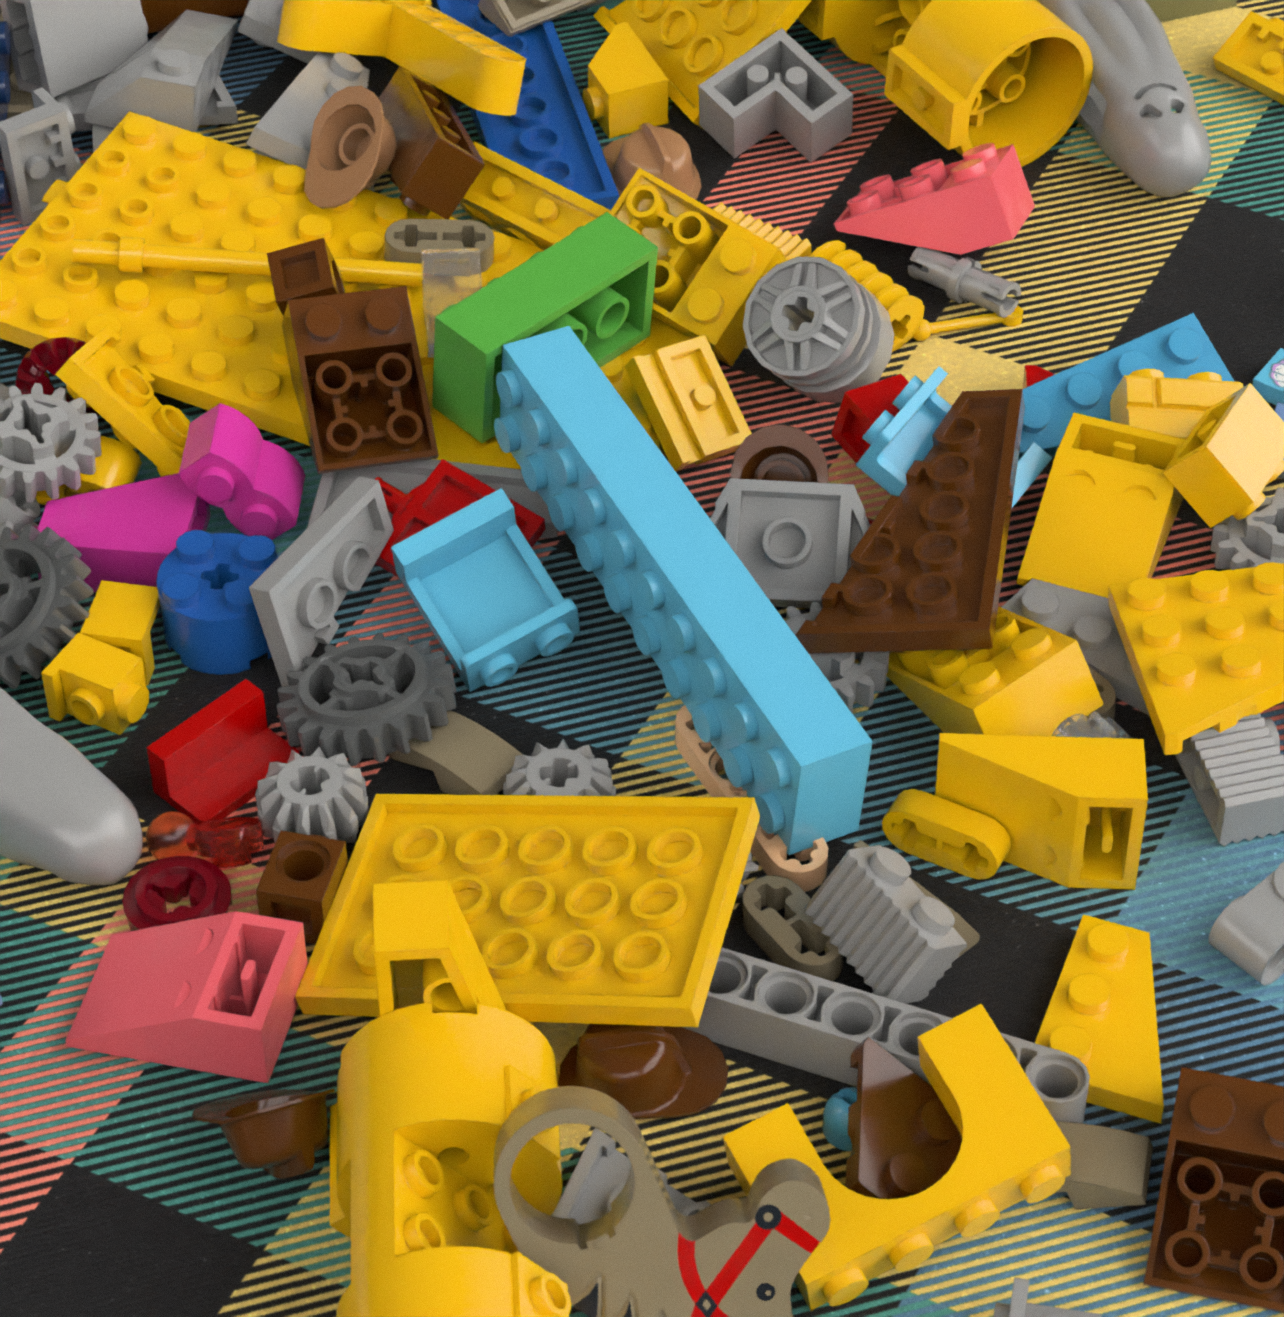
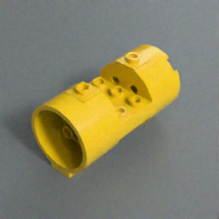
M812 0L797 18L822 41L828 39L850 59L863 64H871L886 77L884 95L947 150L955 149L961 156L964 152L986 143H994L996 149L1013 144L1021 167L1033 162L1051 149L1068 131L1079 115L1091 86L1093 60L1088 44L1081 35L1037 0Z
M425 1002L396 1009L372 1020L356 1032L345 1045L341 1053V1067L337 1078V1103L330 1107L329 1225L351 1239V1284L347 1287L339 1301L336 1317H570L571 1299L567 1284L561 1281L555 1274L546 1271L519 1252L500 1215L494 1193V1149L504 1122L515 1108L531 1096L557 1087L556 1062L552 1047L544 1035L528 1021L509 1011L477 1003L476 1014L459 1012L433 1013L432 1002ZM559 1125L548 1128L531 1138L518 1153L511 1169V1178L520 1195L532 1207L550 1216L556 1209L562 1193Z

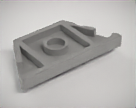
M730 478L717 498L715 510L710 517L713 524L774 607L793 606L795 608H810L812 602H819L823 608L822 595L831 582L840 583L851 567V553L870 527L864 506L854 484Z

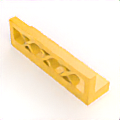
M476 142L473 143L485 166L459 205L469 216L510 237L532 243L545 250L570 235L576 228L585 226L604 213L611 211Z

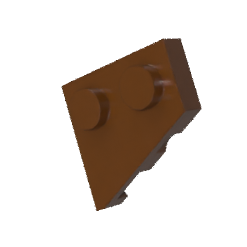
M867 1037L855 1047L850 1058V1067L858 1069L857 1101L848 1110V1135L852 1143V1152L846 1161V1187L858 1194L877 1199H898L912 1196L933 1186L949 1171L959 1153L962 1138L933 1087L871 1038Z

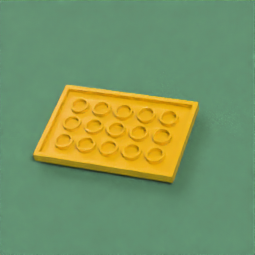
M376 794L295 994L299 1007L305 1015L380 1017L373 952V884L409 880H448L507 1011L528 1022L698 1027L760 819L755 798Z

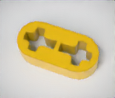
M917 789L904 790L898 794L882 821L884 834L898 849L966 877L978 880L989 879L995 875L1011 848L1009 834L995 819Z

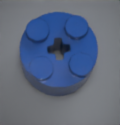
M191 530L179 536L176 541V548L161 563L156 583L165 642L169 649L172 647L180 654L181 662L190 669L216 675L236 674L251 669L250 661L267 652L268 659L272 657L249 587L279 557L276 553L275 544L271 539L262 535L247 536L237 533L210 534L203 530Z

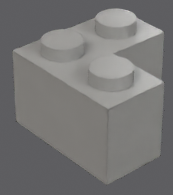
M782 28L698 86L700 126L733 158H736L767 135L777 130L812 163L852 134L853 94Z

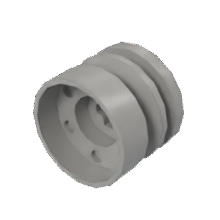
M796 257L775 265L758 280L745 306L743 329L748 349L764 368L781 378L797 392L817 402L840 403L846 391L877 382L891 359L894 331L889 312L874 294L859 284L842 267L822 257Z

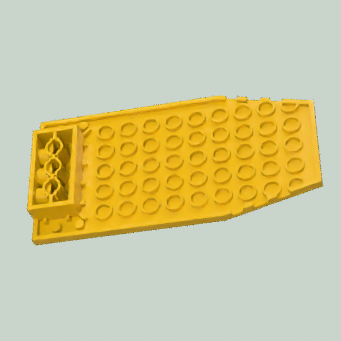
M129 111L0 260V338L30 349L43 341L58 337L75 338L87 343L109 324L121 338V341L114 348L130 367L142 363L155 379L151 384L153 392L208 411L220 403L225 404L243 413L259 429L310 446L292 384L282 330L284 317L276 303L271 276L145 267L143 273L119 272V266L74 263L72 261L73 240L120 242L121 237L145 238L146 244L270 253L324 238L333 257L386 261L384 257L385 233L392 223L403 219L444 218L430 211L428 216L420 215L406 206L400 199L368 189L362 190L353 199L341 206L321 209L312 204L305 193L306 169ZM493 231L495 237L494 259L492 266L487 271L469 276L423 275L422 287H406L439 454L438 458L434 460L444 459L452 462L521 469L511 452L505 453L500 448L496 435L482 444L432 407L435 317L441 314L448 306L457 304L482 289L491 280L500 278L523 264L535 253L544 251L532 243ZM343 281L345 293L401 286ZM652 316L650 336L600 369L663 454L662 445L625 369V365L634 356H646L652 354L657 349L692 339V337L680 333ZM713 352L714 355H715V357H716V359H717V361H718V356H717V354H716L715 352Z

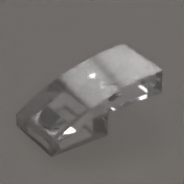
M480 248L421 249V279L428 357H434L435 317L441 314L448 306L457 304L482 289Z

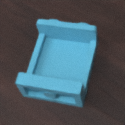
M940 366L925 383L917 376H914L892 402L900 410L899 413L894 417L885 410L862 437L871 446L856 463V466L891 495L899 496L907 485V471L915 460L923 461L934 445L932 435L952 407L936 392V388L948 375ZM1035 442L1018 460L1012 507L1052 459Z
M502 488L391 547L396 574L469 692L484 684L492 687L505 682L517 672L519 665L539 654L551 656L560 652L572 642L574 635L580 633L578 608L571 598L566 600L563 598L516 524L514 506Z

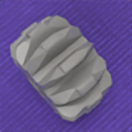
M562 739L557 748L547 749L536 742L531 756H515L514 765L511 768L512 772L506 775V782L503 785L504 795L616 796V787L613 786L612 772L608 767L607 759L594 758L589 744L576 750H571L564 739Z
M320 747L311 756L304 757L291 750L288 763L269 762L266 778L258 781V789L255 794L259 826L263 830L264 836L274 838L275 843L280 830L306 835H321L329 839L346 841V843H356L359 827L364 825L369 812L366 782L361 775L360 768L350 767V763H348L344 753L327 759Z

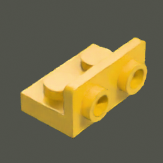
M1250 11L1212 57L1215 68L1284 105V21L1275 17L1269 20Z

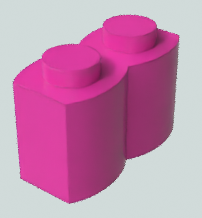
M220 403L190 422L179 474L191 492L203 501L223 508L231 524L247 536L262 535L273 540L296 526L306 475L301 464L292 454L272 442L263 440L259 429L247 416L225 404Z

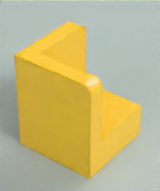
M101 580L88 611L89 616L85 619L80 631L84 635L141 657L143 659L146 685H149L155 669L150 630L160 608L157 587Z

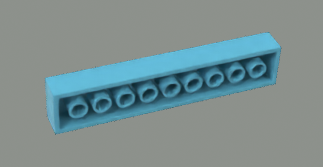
M570 326L504 344L502 349V372L496 375V386L500 397V417L494 421L495 435L500 448L505 453L511 452L521 467L523 479L529 490L532 492L537 491L548 506L549 515L555 528L560 532H566L576 547V553L582 567L587 572L593 571L604 587V593L610 608L615 613H622L633 630L634 639L639 650L644 655H651L662 671L663 680L670 695L675 699L680 698L691 713L694 727L701 740L705 743L711 742L713 747H715L723 760L724 769L729 781L736 788L742 787L744 791L746 790L748 797L755 798L760 813L759 824L762 829L768 834L779 835L787 846L788 856L813 847V841L822 837L828 842L858 831L873 743L868 734Z

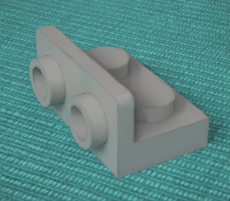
M43 87L31 91L34 109L0 122V148L13 215L23 225L34 222L48 206V203L41 200L50 186L57 179L69 182L82 166L78 155L73 150L70 135L75 132L73 116L64 102H57Z

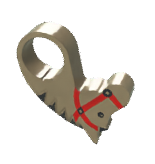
M556 1087L531 1096L508 1116L495 1144L493 1160L495 1199L500 1215L517 1249L522 1255L546 1271L555 1274L561 1281L566 1283L571 1305L589 1317H793L790 1299L793 1281L803 1264L825 1238L830 1225L829 1207L820 1178L810 1167L795 1159L778 1160L764 1167L754 1179L749 1194L743 1199H724L694 1215H682L674 1207L644 1137L632 1115L615 1099L600 1091L586 1087ZM573 1123L598 1128L613 1137L628 1155L631 1162L628 1179L622 1191L610 1203L611 1211L606 1215L591 1222L578 1224L575 1218H558L540 1212L527 1203L517 1191L511 1178V1169L518 1153L531 1138L553 1126Z

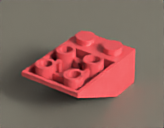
M986 143L962 154L964 160L944 165L942 159H935L911 169L912 176L893 181L891 175H883L866 181L859 186L861 191L857 196L846 202L848 207L834 222V226L838 232L962 255L1014 239L1035 205L1014 145L996 149L994 143Z
M233 911L111 935L65 1040L66 1046L268 1083L298 1007L295 994L308 964L303 923Z

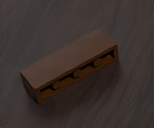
M399 66L378 98L382 104L383 116L389 121L396 135L397 147L395 158L389 167L392 174L390 180L401 192L399 199L413 211L423 216H428L430 211L444 219H449L485 166V163L446 94Z

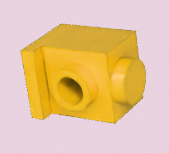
M79 632L41 672L49 717L57 721H61L66 714H70L84 724L97 725L121 735L131 723L137 722L143 716L149 703V690L146 685L143 659Z

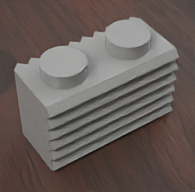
M1260 713L1249 715L1240 719L1235 726L1221 733L1210 727L1183 741L1182 752L1175 754L1221 845L1226 846L1231 841L1238 844L1244 838L1251 841L1256 836L1263 839L1269 833L1276 836L1279 832H1284V755L1280 753V738L1277 727L1272 719H1264Z
M881 845L849 849L804 907V913L813 917V923L821 927L822 934L830 937V943L838 947V953L847 957V963L855 967V973L864 977V983L872 987L873 994L905 1004L921 1001L929 995V991L944 976V972L952 967V962L959 958L961 951L967 948V943L952 927L955 924V919L951 911L937 899L925 896L909 878L911 874L910 865L900 854Z

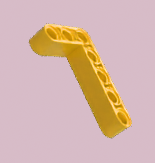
M283 0L277 38L279 44L305 51L385 57L475 110L495 115H516L526 58L422 1Z

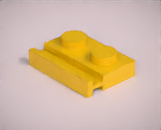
M705 335L657 349L652 354L646 356H634L625 365V369L670 465L675 471L682 470L685 466L694 463L697 465L734 453L745 438L752 434Z

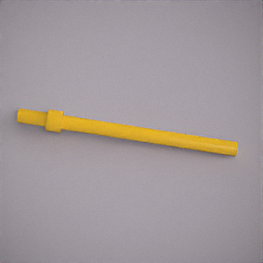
M121 237L120 242L73 240L72 261L74 263L119 266V272L143 273L145 267L271 276L267 253L152 245L146 244L145 238ZM333 257L344 282L422 287L424 264Z

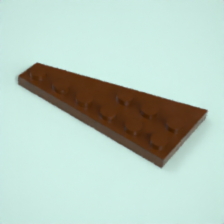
M1023 389L961 392L933 433L934 445L923 461L915 460L907 471V485L899 496H890L851 553V567L840 583L831 582L822 595L823 608L815 620H805L796 633L797 639L808 654L993 649L1025 413Z

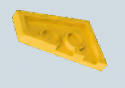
M108 324L73 354L55 375L66 384V389L74 400L82 397L86 400V407L93 408L111 424L113 433L122 443L128 447L138 449L157 466V471L161 477L177 474L180 470L190 421L180 409L171 405H162L154 396L151 386L155 379L142 363L135 364L133 367L129 366L114 348L121 341V338Z
M1083 914L1035 1043L1068 1053L1078 1058L1086 1066L1090 1076L1087 1103L1161 1124L1164 1102L1150 932Z

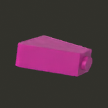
M177 473L47 501L39 526H33L40 532L46 527L51 528L61 538L64 537L82 553L80 560L91 569L90 574L83 581L93 588V592L96 593L101 580L157 587L156 580L159 567L167 555L176 548V541L179 536L191 530L206 531L211 513L209 503L191 492L182 481L180 474ZM38 573L39 580L42 578L41 573Z

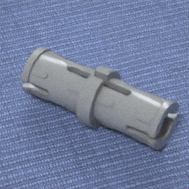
M917 247L910 257L911 261L923 265L922 268L908 265V274L911 278L922 280L946 291L948 298L957 303L969 301L1004 318L1012 314L1019 303L1018 300L1006 296L1008 293L1021 296V287L1018 283L1008 281L982 270V265L974 259L966 257V259L962 258L959 260L941 251Z

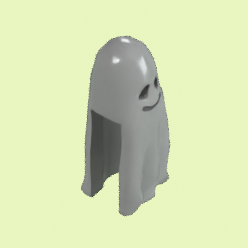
M1038 0V2L1081 35L1090 48L1093 60L1092 81L1086 101L1076 120L1096 141L1105 155L1141 189L1156 196L1174 197L1188 192L1201 183L1208 174L1212 161L1207 130L1199 118L1193 91L1173 53L1164 27L1146 0ZM1171 108L1176 109V112H1172Z
M0 687V856L18 863L50 871L59 878L74 883L110 885L120 881L135 867L142 855L143 833L136 808L131 800L108 777L91 764L76 747L64 737L40 723Z

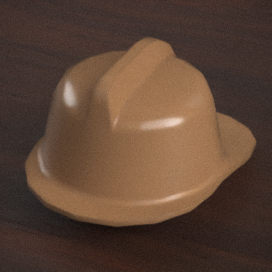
M348 86L334 93L322 105L314 121L311 148L305 173V193L309 201L321 209L341 206L353 199L362 190L375 185L377 180L389 169L395 158L397 147L395 131L389 121L383 116L382 104L371 90L363 86Z
M643 123L639 126L638 130L629 136L614 140L603 148L602 152L619 197L638 168H641L693 199H698L702 186L700 176L693 164L690 147L679 133L669 128Z

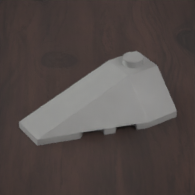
M185 10L97 84L85 111L84 123L115 128L130 111L191 132H196L238 28V19Z

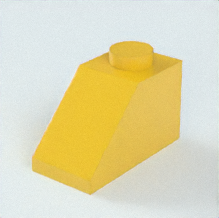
M627 21L616 24L588 64V88L583 89L582 92L583 102L590 120H597L609 139L633 133L643 123H650L653 126L668 124V78Z

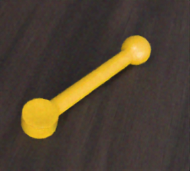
M1017 306L1014 312L1006 318L1000 317L996 313H988L931 323L926 319H922L919 328L912 337L917 341H924L934 333L998 323L1009 327H1016L1022 323L1024 311L1021 307Z

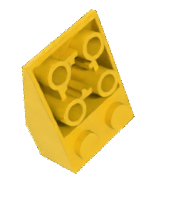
M638 168L609 214L658 246L652 316L686 336L695 338L705 335L712 351L717 354L718 359L732 367L747 344L743 320L746 302L758 280L775 265L788 260L779 247L645 170Z
M1073 413L1052 464L1018 573L1017 584L1025 586L1033 578L1108 598V585L1129 583L1140 578H1152L1184 498L1163 472L1186 439Z
M998 606L993 649L905 651L889 654L888 673H886V676L944 733L1058 736L1104 705L1076 639Z
M939 733L935 796L985 814L1000 823L1009 834L1011 840V848L1003 861L1067 888L1135 890L1148 803L1144 739Z

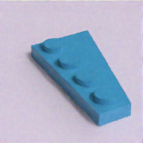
M1192 313L1024 388L1025 413L1018 460L1034 442L1050 456L1056 455L1073 413L1111 421V395L1123 376L1129 375L1136 370L1157 369L1164 373L1165 378L1187 379L1189 376L1200 372H1213L1219 374L1222 377V381H1235L1195 314Z

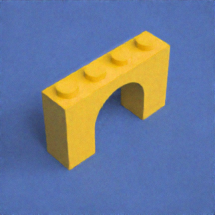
M982 1004L917 1036L920 1067L955 1123L962 1138L958 1156L952 1167L937 1183L918 1194L898 1199H877L848 1189L826 1169L788 1103L723 1136L728 1164L746 1196L749 1194L758 1173L767 1165L782 1159L798 1160L810 1167L820 1178L829 1207V1229L825 1238L812 1252L794 1279L811 1311L827 1302L830 1306H839L855 1299L866 1290L869 1280L892 1268L902 1272L920 1265L933 1254L934 1246L959 1233L962 1237H971L983 1232L998 1220L1001 1211L1024 1199L1028 1203H1036L1048 1198L1057 1192L1065 1183V1178L1071 1175L1070 1144Z

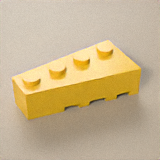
M409 880L373 884V952L379 1016L399 1008L425 1002H432L433 1013L459 1012L476 1014L477 1003L506 1010L448 880Z

